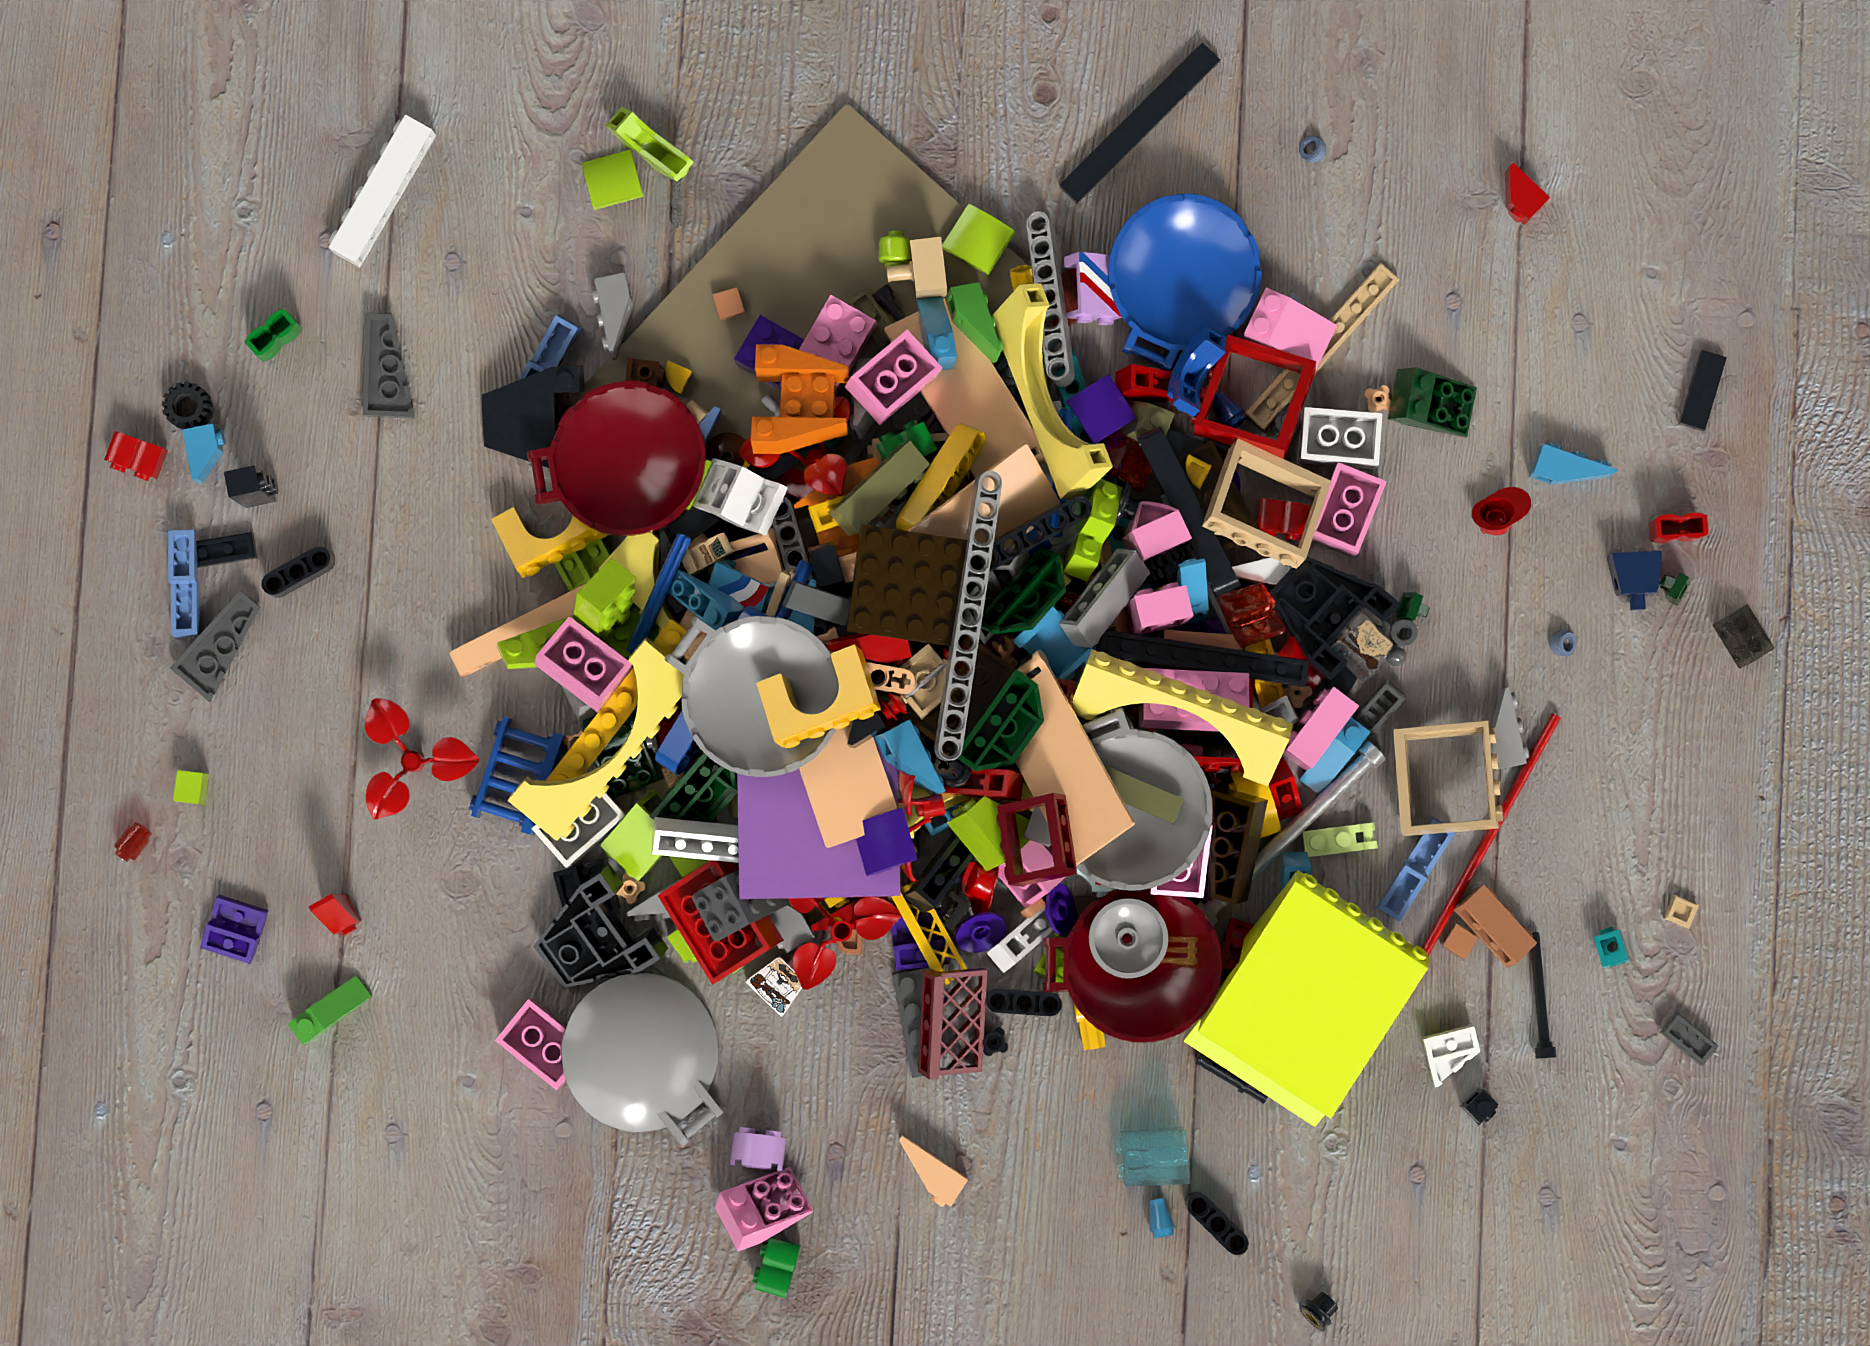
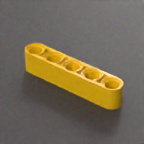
M963 423L956 425L899 513L896 520L897 530L908 531L953 496L985 445L986 435L983 431Z

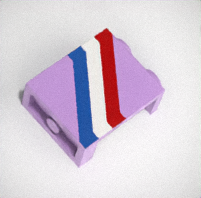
M1076 252L1064 257V267L1077 268L1078 309L1066 313L1067 318L1077 319V323H1090L1094 320L1098 321L1099 325H1111L1114 323V320L1122 318L1113 301L1109 287L1108 265L1110 255Z

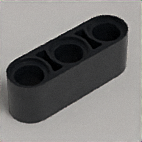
M323 547L312 548L267 573L261 582L262 589L265 593L275 598L284 597L332 570L335 565V557L329 550ZM325 553L327 556L326 563L322 566H317V556ZM298 566H303V576L295 579L293 576L294 569ZM274 579H280V589L272 591L270 588L271 582Z
M993 989L986 996L987 1007L995 1013L1055 1016L1062 1008L1060 997L1052 992ZM995 993H1000L1005 998V1003L1001 1008H994L990 1004V998ZM1021 995H1027L1031 999V1005L1026 1010H1021L1016 1005L1017 998ZM1054 997L1056 999L1057 1007L1054 1011L1048 1012L1044 1010L1042 1004L1045 998Z
M1192 1192L1187 1196L1185 1200L1187 1211L1228 1252L1233 1255H1242L1247 1251L1249 1246L1247 1236L1207 1196L1201 1192ZM1195 1198H1202L1205 1202V1206L1201 1211L1196 1212L1191 1209V1203ZM1222 1217L1224 1221L1222 1228L1219 1230L1211 1229L1210 1221L1212 1218ZM1235 1235L1241 1236L1243 1240L1242 1245L1237 1249L1229 1246L1230 1238Z

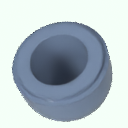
M1314 135L1306 137L1299 148L1300 156L1311 163L1319 162L1326 154L1324 141ZM1316 143L1315 151L1312 154H1307L1306 147Z
M1560 630L1551 636L1549 645L1552 652L1556 655L1568 657L1572 655L1576 648V638L1571 631ZM1565 638L1569 641V647L1566 650L1563 647Z

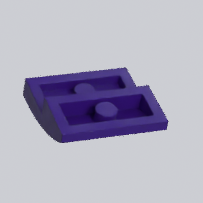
M1109 374L1066 400L1067 405L1093 444L1100 442L1137 418Z
M903 808L862 821L865 835L856 838L866 876L888 871L892 867L918 860Z
M219 894L215 900L211 919L206 924L200 948L250 964L258 947L269 910Z
M941 908L935 909L943 923ZM919 912L917 921L920 926L931 929L934 918L929 912ZM901 916L891 928L896 970L929 967ZM935 923L934 930L941 932ZM922 930L928 939L930 932ZM933 933L930 940L932 949L943 952L946 944L945 938ZM936 954V956H937V958H938V960H939V962H940L942 955ZM946 956L943 965L948 964V957Z

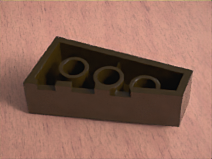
M1220 786L1210 789L1213 802L1210 849H1212V863H1210L1211 898L1237 905L1248 901L1268 800Z

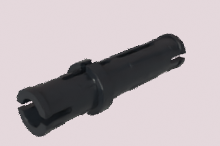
M1200 1053L1195 1062L1196 1065L1203 1067L1235 1086L1241 1094L1245 1092L1262 1104L1266 1102L1267 1095L1256 1088L1252 1089L1246 1085L1248 1084L1247 1082Z

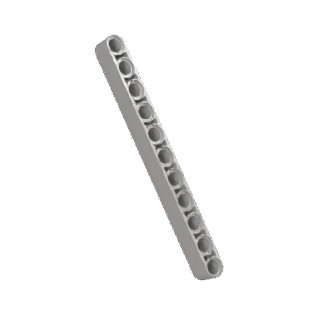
M986 471L980 474L974 483L966 535V553L934 746L936 756L944 761L957 759L961 755L1002 490V478L995 471ZM984 477H989L993 480L994 488L992 491L986 490L983 487L982 481ZM981 503L989 506L990 515L988 517L980 515L978 507ZM976 530L985 532V543L981 544L975 540L974 534ZM973 556H978L982 560V568L980 570L972 568L970 560ZM969 582L975 583L978 587V594L975 597L970 596L966 591ZM965 609L973 611L974 620L972 623H967L963 620L962 613ZM961 635H965L970 639V647L967 650L962 649L958 644ZM958 661L963 662L966 666L964 676H958L954 671V666ZM953 688H958L962 692V700L959 703L953 702L950 698ZM951 714L955 715L958 719V726L954 730L947 727L946 719ZM946 741H950L954 745V753L951 756H946L942 751V746Z

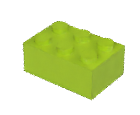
M611 558L577 592L573 619L603 642L608 641L614 633L613 629L618 624L623 625L631 615L630 607L633 604L632 596L636 590L634 588L636 577Z

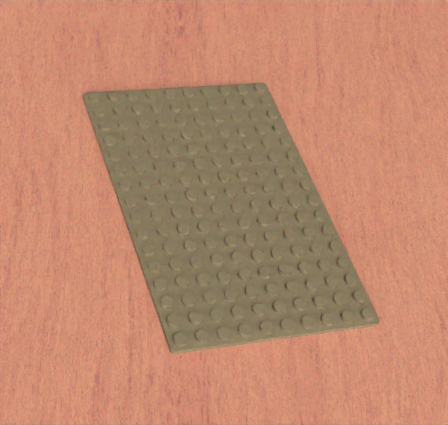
M844 105L620 346L617 357L612 359L611 356L584 385L585 391L577 392L571 399V405L574 406L583 398V395L595 388L613 382L625 381L628 357L658 361L661 364V368L665 369L664 383L659 384V388L675 395L685 406L691 400H694L708 413L714 406L721 409L722 414L709 440L721 433H735L746 440L751 435L752 416H774L761 402L763 397L769 394L779 406L781 401V389L779 390L767 382H757L755 375L739 367L734 361V357L759 315L761 314L805 340L830 295L846 303L865 288H868L873 295L886 284H889L894 291V301L906 317L918 312L914 282L911 279L888 282L887 269L884 268V264L879 262L878 258L879 240L881 237L888 235L889 231H902L904 236L911 240L941 237L943 244L965 208L850 105ZM1006 247L990 274L987 275L943 249L947 294L950 287L979 282L982 291H985L987 294V307L990 314H994L1014 292L1010 269L1019 265H1028L1009 247ZM737 287L745 314L720 321L713 294ZM879 304L886 313V315L889 317L891 322L895 323L896 320L888 311L886 306L882 307V305ZM871 337L858 359L873 358L881 352ZM668 361L692 371L682 396L676 393L668 383L666 377ZM857 362L855 363L853 369H856ZM643 369L640 372V375L642 377H647L650 371L648 369ZM853 369L850 372V377L853 376ZM844 383L836 397H846L850 404V414H854L851 393L845 387L847 383ZM849 432L833 451L827 449L826 455L836 454L845 459L855 445ZM725 453L722 457L723 461L730 462L732 455ZM861 453L854 460V463L865 460ZM800 461L792 468L804 472L808 465L805 466ZM784 495L791 502L792 508L793 504L799 501V499ZM782 502L780 505L782 509H784L787 506V504L784 502ZM808 505L796 509L793 508L796 512V522L811 517ZM785 527L781 530L780 536L786 541L795 536V530L791 527ZM776 538L777 548H778V551L780 552V548H779L778 541H777V538ZM748 548L742 550L737 556H739L740 554H742V553H743L744 551H746Z

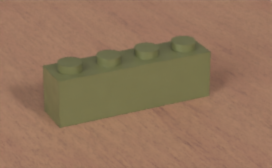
M911 441L904 442L896 447L828 513L848 536L859 534L861 524L872 526L870 521L875 517L880 518L890 509L888 504L893 499L897 501L908 492L906 487L911 482L915 484L921 480L925 474L924 470L930 464Z

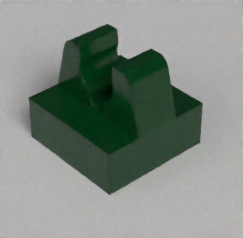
M1679 573L1678 577L1674 579L1664 575L1660 582V588L1668 592V602L1678 606L1690 585L1688 576Z
M1403 592L1399 610L1396 612L1395 617L1402 620H1416V617L1421 616L1427 618L1430 607L1421 603L1422 595L1415 592Z

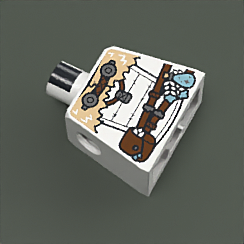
M781 956L777 957L746 981L781 1017L786 1013L802 989L794 972L792 959L787 963Z

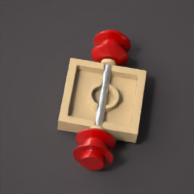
M962 641L958 643L962 649H968ZM927 644L899 667L909 670L917 680L916 687L909 694H900L898 696L897 694L889 693L890 700L886 703L881 700L879 701L882 705L880 712L888 721L893 718L897 722L896 715L899 712L907 714L905 705L907 703L921 719L941 704L949 654L948 649H943L945 659L942 660L932 647ZM960 661L955 664L954 668L961 669ZM894 672L891 674L890 683L891 681L899 683L901 689H904V686L907 684L910 685L911 681L907 679V675H904L902 679H897L892 676ZM953 688V689L951 690L950 696H951L954 692H956V691L958 690V688Z

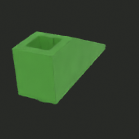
M979 282L950 287L945 301L952 322L992 363L997 362L1003 350L1001 338L997 337L995 332V319L993 314L989 313L986 292L982 291Z

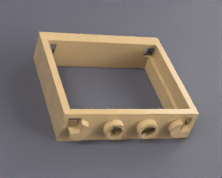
M1237 438L1228 449L1202 526L1214 531L1216 535H1223L1233 540L1238 545L1254 549L1262 556L1276 559L1284 566L1287 564L1297 569L1307 558L1331 480ZM1237 463L1314 498L1298 547L1221 513Z
M1489 721L1393 729L1401 833L1404 836L1499 828L1498 821H1503L1502 806H1497L1496 795H1501L1500 780L1495 779L1494 769H1499L1498 755L1497 753L1493 754L1492 743H1497L1496 730L1491 728ZM1482 734L1489 819L1414 825L1407 740Z

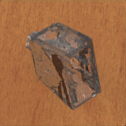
M1367 619L1339 638L1331 647L1348 660L1347 667L1364 683L1377 672L1392 649L1393 643L1386 637L1392 628L1388 622L1380 628Z

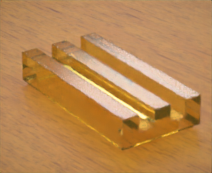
M1168 937V942H1188V947H1167L1166 952L1188 953V958H1163L1160 963L1197 964V958H1195V953H1197V948H1195L1197 937Z

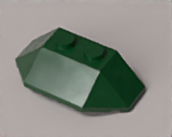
M1041 546L985 609L981 628L993 634L1033 630L1066 592L1061 556Z
M1016 669L965 738L961 755L957 759L974 771L1014 764L1044 722L1038 684Z
M701 750L685 771L671 785L649 817L653 820L655 817L712 823L738 793L737 775L735 772L715 763Z

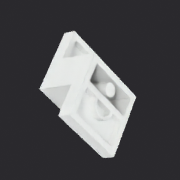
M713 458L692 506L715 514L737 527L766 536L788 488L780 483L764 479L743 466Z

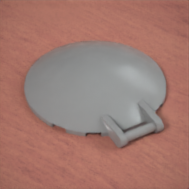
M694 616L690 622L692 625L672 654L668 653L664 660L684 674L681 699L683 715L688 729L699 748L720 766L732 772L752 777H772L797 770L813 760L828 744L836 729L824 731L825 734L818 738L811 739L808 737L800 740V744L795 747H781L774 742L756 683L781 673L789 679L796 704L801 713L812 715L827 710L837 698L839 681L831 659V653L814 634L799 624L778 617H746L714 630ZM700 631H703L707 634L687 664H683L680 659Z
M1121 706L1114 709L1115 712L1082 725L1086 734L1119 722L1121 728L1090 740L1103 765L1184 799V802L1174 824L1125 804L1135 824L1076 867L1090 879L1107 887L1129 891L1144 890L1171 881L1195 861L1210 833L1213 802L1208 780L1194 757L1184 747L1164 735L1156 732L1131 729L1125 711Z
M632 973L617 976L599 984L577 1004L569 1017L565 1033H563L561 1044L563 1074L578 1104L593 1118L610 1127L630 1132H648L666 1127L677 1143L683 1147L688 1143V1139L714 1117L718 1118L723 1114L720 1107L708 1094L718 1062L716 1030L708 1011L688 988L661 975ZM701 1103H704L708 1109L680 1131L676 1124Z

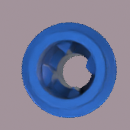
M1223 391L1215 395L1212 403L1222 424L1233 428H1238L1247 419L1244 415L1245 411L1225 395Z

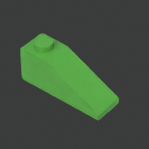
M356 975L290 1021L288 1026L302 1045L310 1044L371 998L372 995Z

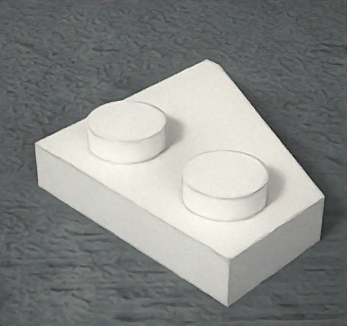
M1472 1024L1422 1037L1434 1087H1439L1442 1081L1452 1072H1457L1463 1067L1465 1061L1471 1060L1480 1052L1475 1027Z

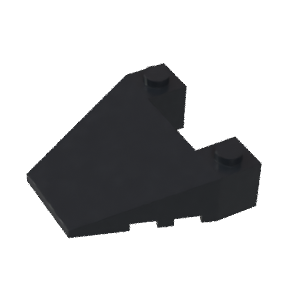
M584 366L550 367L481 395L484 447L528 461L527 452L550 447L551 441L554 439L559 427L557 393L585 391ZM548 459L541 460L542 466L549 468Z
M1307 556L1297 569L1292 567L1269 592V595L1305 660H1309L1308 667L1330 686L1348 664V660L1332 648L1331 645L1361 612L1382 628L1399 610L1400 602L1379 585L1363 581L1357 576L1346 574L1334 569L1335 567Z
M609 863L590 874L583 881L533 946L562 988L586 984L606 977L613 978L624 973L640 972L660 960L668 949L654 927L632 939L610 908L606 900L616 895L624 884Z

